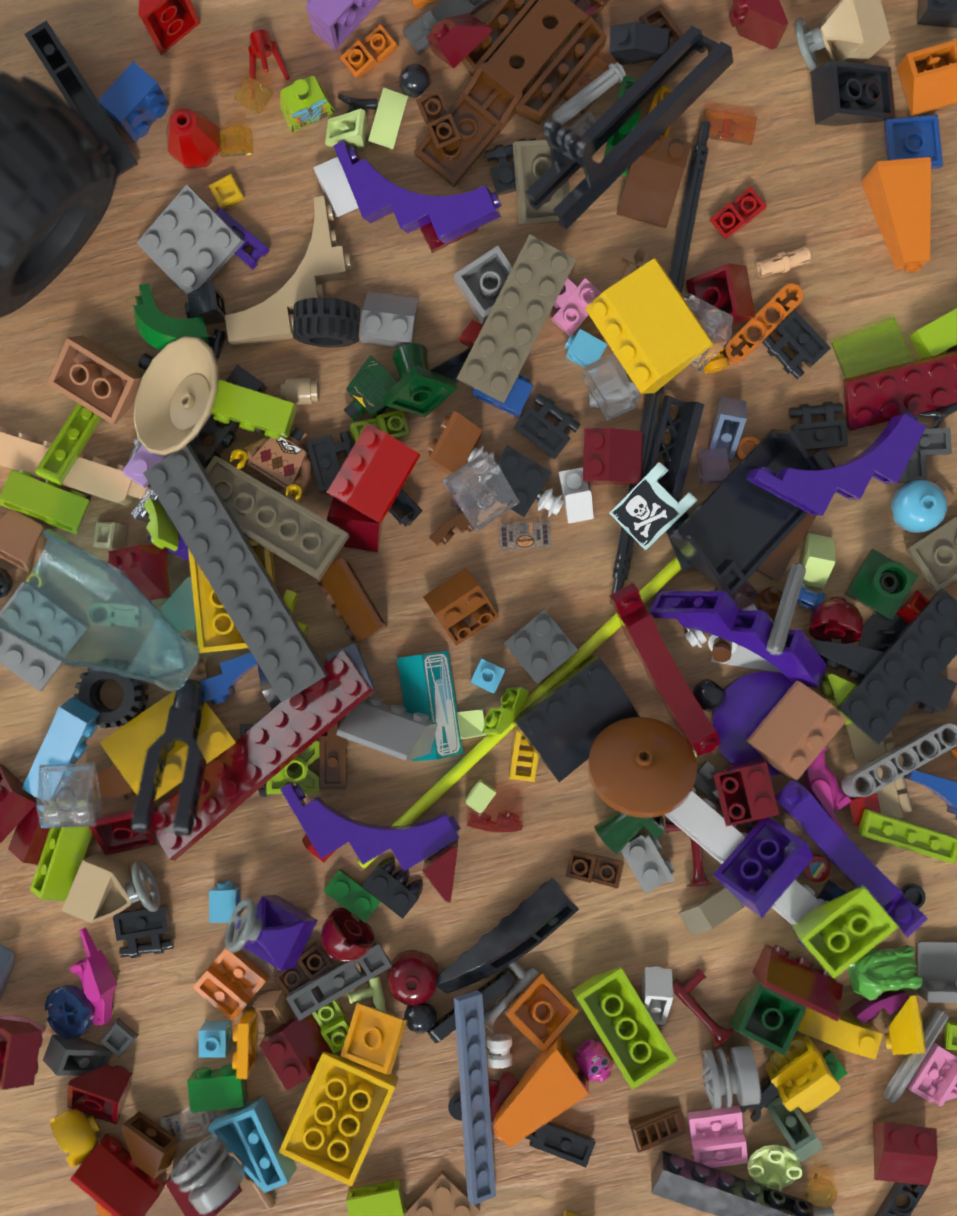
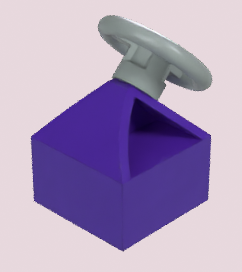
M277 895L261 896L257 907L252 899L246 898L237 905L230 917L225 934V945L230 952H237L244 947L280 971L295 968L318 920ZM246 907H248V911H247V912L245 913V915L242 917V916H241L242 912L244 911V909H245Z

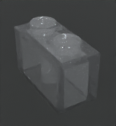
M613 354L585 366L582 380L607 421L635 409L639 397L638 389L633 382L630 383L626 376V370Z

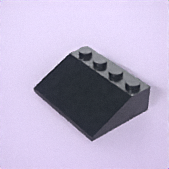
M592 655L520 712L513 721V724L556 780L561 782L589 759L590 750L595 739L606 727L626 718L640 716L599 656Z

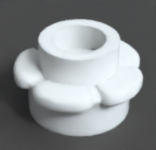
M686 627L688 632L684 635L691 646L698 645L699 648H702L701 645L707 641L702 631Z

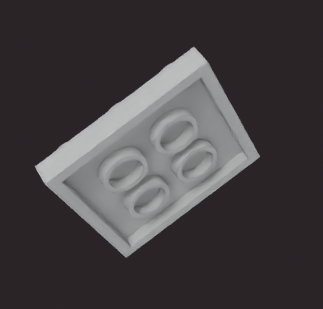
M186 184L137 241V244L188 296V293L209 283L245 241L191 186Z
M22 582L0 611V663L39 692L43 691L89 628L34 587L28 585L27 582Z

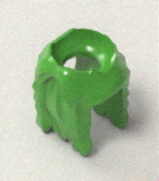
M904 945L897 949H871L848 967L853 992L869 1000H875L882 992L910 990L921 987L923 979L914 975L918 974L916 970L918 966L912 958L915 956L914 946Z

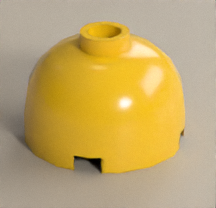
M77 1109L67 1110L51 1118L50 1126L60 1150H64L66 1154L69 1153V1156L65 1159L74 1169L82 1164L98 1143L96 1132L100 1131V1127L94 1116L88 1118L83 1111Z

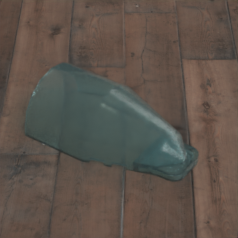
M51 529L45 530L42 535L48 538L45 548L22 589L8 608L0 615V629L66 665L92 668L93 671L116 673L122 677L154 683L168 691L180 689L199 660L200 649L197 644L182 636L178 629L124 570Z

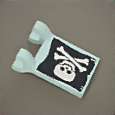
M660 462L609 512L645 551L698 501L691 493H688L678 503L658 483V480L668 471Z

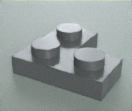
M950 428L924 430L898 483L927 480L926 456L952 454Z

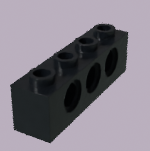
M239 365L235 367L225 381L267 394L265 392L267 387L264 383ZM211 414L198 434L187 443L192 447L204 469H206L215 455L221 458L220 453L223 449L232 445L236 438L235 432L239 428V422L230 420L226 426H219V421L213 419L214 415ZM213 435L215 438L214 444L208 448L204 447V439L207 436Z

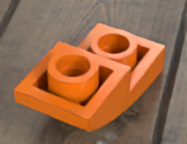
M380 24L362 42L358 39L340 59L358 79L384 61L399 46Z

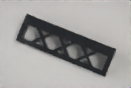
M668 395L664 396L643 479L656 466L658 456L662 455L665 460L664 466L668 471L658 480V483L679 503L704 404L697 401L684 402ZM671 404L679 407L677 417L674 420L671 419L669 414ZM669 429L671 440L669 444L665 445L663 434Z

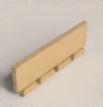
M853 723L846 725L857 768L896 747L894 741L884 743L882 740L880 744H876ZM892 731L884 739L893 737ZM878 767L877 774L881 778L883 772L882 769ZM904 776L875 792L878 794L881 814L901 819L904 818L903 813L912 811L908 792L897 793V790L906 788Z

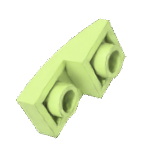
M383 88L368 141L391 149L394 148L408 99L407 95Z

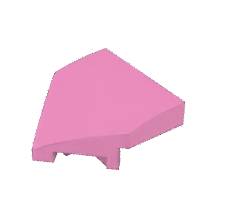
M934 1042L907 1088L928 1102H935L939 1107L943 1106L945 1101L956 1098L957 1057Z

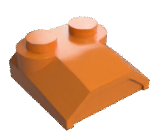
M540 973L518 998H515L508 1005L504 1013L530 1042L544 1052L579 1010L572 1006L551 985L543 973Z

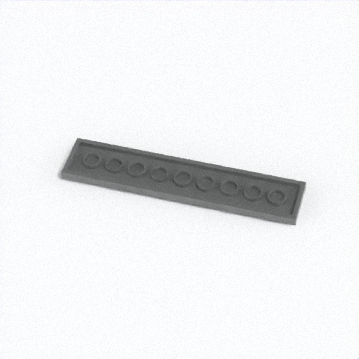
M186 444L182 449L171 453L143 472L282 703L329 675L190 444Z

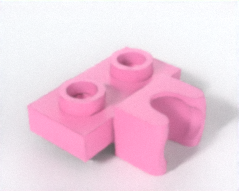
M567 278L562 288V294L558 296L553 305L554 308L559 310L550 320L571 336L589 315L585 308L602 292L586 278L578 286Z

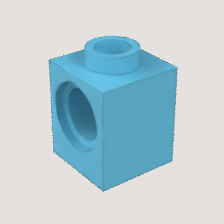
M580 329L576 336L571 334L564 347L568 349L566 358L593 372L607 347V343Z
M481 658L470 683L494 694L505 669Z
M231 881L217 882V886L209 890V923L229 922L233 911L241 902L240 885H233Z
M205 1021L199 1029V1058L226 1057L232 1048V1021Z

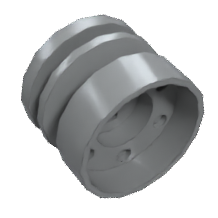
M749 1045L731 1047L730 1060H726L721 1048L717 1049L716 1062L711 1050L703 1051L702 1078L712 1109L721 1108V1096L725 1107H732V1094L736 1095L740 1106L760 1103L759 1076L754 1054Z
M217 1135L208 1136L192 1147L177 1163L171 1173V1179L174 1183L179 1184V1189L182 1192L191 1190L188 1196L189 1201L200 1214L208 1213L224 1202L236 1190L245 1175L244 1168L234 1156L225 1158L228 1152L225 1145H220L221 1141Z

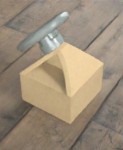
M841 0L822 19L821 26L809 30L805 20L801 17H798L794 23L801 54L810 70H815L818 66L816 50L826 47L831 60L864 64L891 39L881 0Z
M97 852L82 861L62 911L89 923H95L112 917L137 901H141L149 911L155 912L160 907V893L151 870L144 862L136 861L133 864V880L131 881L127 863Z

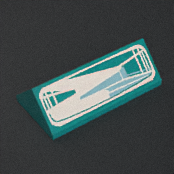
M441 651L397 658L403 705L406 708V712L428 715L429 720L438 723L430 754L414 758L412 761L439 760L463 754L449 652Z

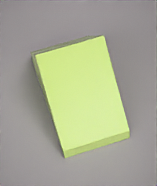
M358 109L328 119L325 145L334 147V145L343 141L350 148L354 147L355 150L365 151L368 131L365 110Z
M807 533L801 564L806 568L803 584L824 589L836 562L834 538Z

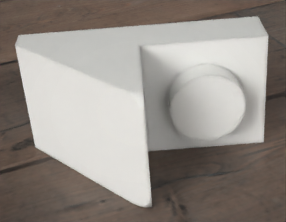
M583 467L558 472L568 524L594 519L591 490L588 489V484L583 481Z

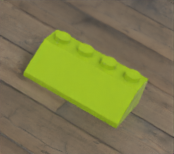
M621 967L594 975L571 990L632 1090L677 1061Z

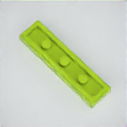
M77 403L36 468V475L62 485L102 420V417Z
M864 809L857 831L858 835L955 864L957 837Z

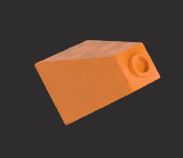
M931 157L877 161L863 178L862 187L895 269H905V272L908 273L919 271L930 261Z
M561 1034L556 1037L544 1052L541 1051L495 1114L493 1131L496 1137L501 1142L504 1140L509 1148L589 1095V1080L579 1070L575 1063L576 1055Z

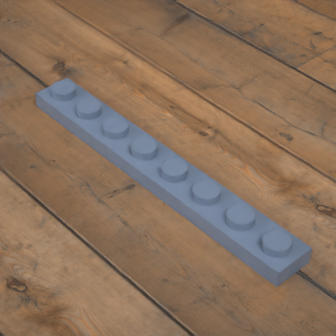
M479 991L454 997L468 1201L472 1205L496 1197L483 995Z

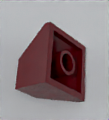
M465 13L439 21L432 27L426 39L432 53L454 69L492 32V29L471 14Z
M107 1064L71 1079L67 1086V1108L83 1111L89 1116H94L117 1125L131 1086L132 1073L125 1067L118 1065L113 1067Z

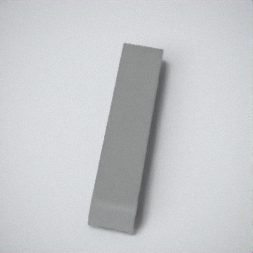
M951 723L932 726L843 777L841 782L843 792L849 797L870 796L957 746V726ZM943 731H944L945 734H946V740H945V741L943 740V737H942V732H943ZM921 743L925 746L924 753L921 751ZM900 754L904 758L903 766L899 762ZM878 767H880L883 772L881 778L877 774ZM857 779H859L861 783V788L859 791L856 789L855 782Z

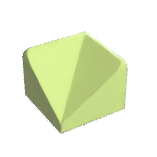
M483 708L457 712L460 739L487 736L482 733L485 725Z
M480 779L466 796L465 803L478 813H482L495 796L496 790Z

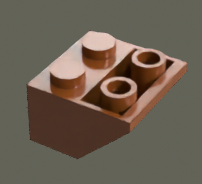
M454 411L451 417L446 415L440 427L441 436L439 440L434 438L427 453H429L428 457L431 466L459 479L470 454L477 446L483 434V430L460 413Z
M467 567L423 596L456 646L499 618V615Z

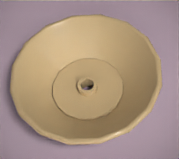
M184 336L168 343L153 358L141 379L135 398L133 422L138 440L148 452L167 455L182 449L198 434L213 412L217 393L218 367L213 350L201 338Z

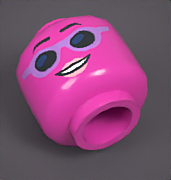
M590 1039L582 1043L576 1049L577 1054L575 1056V1063L579 1070L589 1081H605L610 1077V1070L614 1065L612 1056L601 1041Z

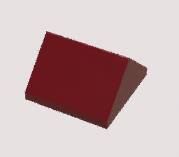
M333 497L327 521L348 533L349 538L343 547L378 552L383 521L380 524Z
M37 803L17 825L8 850L23 863L38 865L54 814L71 815Z
M134 808L101 814L87 820L89 829L105 855L157 845L156 835L151 825L147 833L133 831L132 818Z
M459 840L452 842L424 862L422 869L424 875L444 901L450 903Z

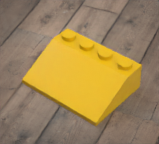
M657 258L652 259L603 291L585 308L641 394L658 391L714 345Z
M252 540L248 541L276 586L273 552ZM188 548L199 653L247 649V644Z
M176 690L99 742L136 795L139 790L147 749L165 732L171 705H173ZM204 702L197 745L207 764L236 742L208 704ZM176 741L175 747L167 755L161 787L157 789L155 801L182 782L189 749L184 742Z
M323 1052L278 1153L352 1187L396 1088L399 1077L394 1074H384L341 1056Z

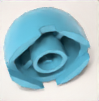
M913 480L901 485L894 492L890 502V508H892L894 515L892 517L895 523L903 530L911 533L926 532L935 528L944 519L947 512V498L944 491L937 484L927 480Z

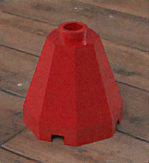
M188 108L176 109L169 117L166 137L167 150L170 156L179 161L186 169L208 167L212 162L211 159L215 155L217 157L221 152L220 130L218 126L202 112Z

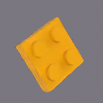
M357 1003L341 1057L384 1074H391L407 1020L368 1005Z
M248 1008L243 1017L239 1018L238 1025L234 1026L233 1041L237 1042V1052L233 1054L232 1067L237 1069L236 1079H247L257 1061L258 1014L254 1008Z

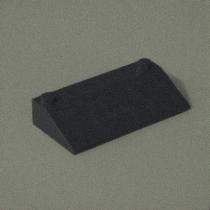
M772 429L670 536L684 557L720 591H726L730 597L808 514L746 480L750 470L761 469V467L774 471L776 473L775 477L780 469L786 468L819 471L793 430Z

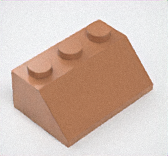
M81 335L66 339L47 384L114 425L135 402L144 373Z
M796 681L747 739V742L780 774L797 781L847 719L826 699L800 681Z

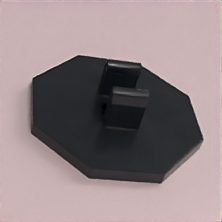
M874 613L863 624L859 646L885 652L908 625L897 614L893 620L889 621L881 615Z

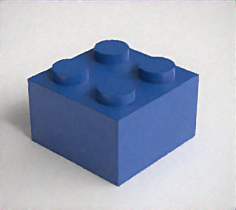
M134 61L98 100L112 122L134 142L149 132L150 126L156 119L165 115L170 105L158 83Z

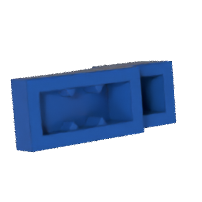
M252 653L219 663L223 674L199 682L205 692L204 702L213 701V704L216 705L229 700L228 695L235 693L233 687L252 668L259 665Z
M916 770L904 776L905 779L914 781L935 793L948 806L947 812L955 814V820H957V782Z

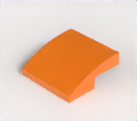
M225 948L193 986V989L233 1022L267 981L269 976L240 951L230 952Z

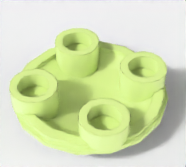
M769 1145L756 1150L750 1156L747 1165L749 1175L756 1183L780 1192L783 1187L792 1184L802 1176L799 1158L794 1151L784 1146Z

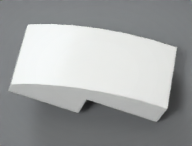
M338 157L313 167L336 217L358 208Z

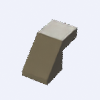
M725 886L711 890L703 901L682 908L678 914L693 936L713 929L743 909L745 905Z

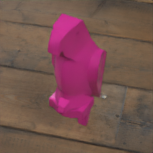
M824 747L805 770L803 785L848 837L833 811L843 808L851 802V798L843 792L834 772L825 764L824 751L827 748Z
M85 927L79 931L87 957L73 964L70 970L81 978L83 992L93 1007L94 1018L92 1023L98 1026L104 1025L112 1019V1002L114 991L117 988V981L102 949L98 951Z

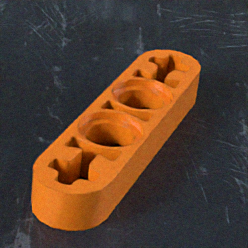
M792 283L785 285L755 315V318H752L726 344L723 354L724 357L728 358L730 364L742 362L803 300V290L801 287ZM793 292L795 294L794 300H790L783 307L780 303L786 298V293L790 294ZM773 308L777 310L779 314L777 321L772 322L766 318L765 312L767 309ZM754 326L760 330L761 336L759 339L753 340L748 337L747 329ZM744 341L746 345L739 352L741 357L739 355L733 357L730 354L732 352L730 346L736 348Z

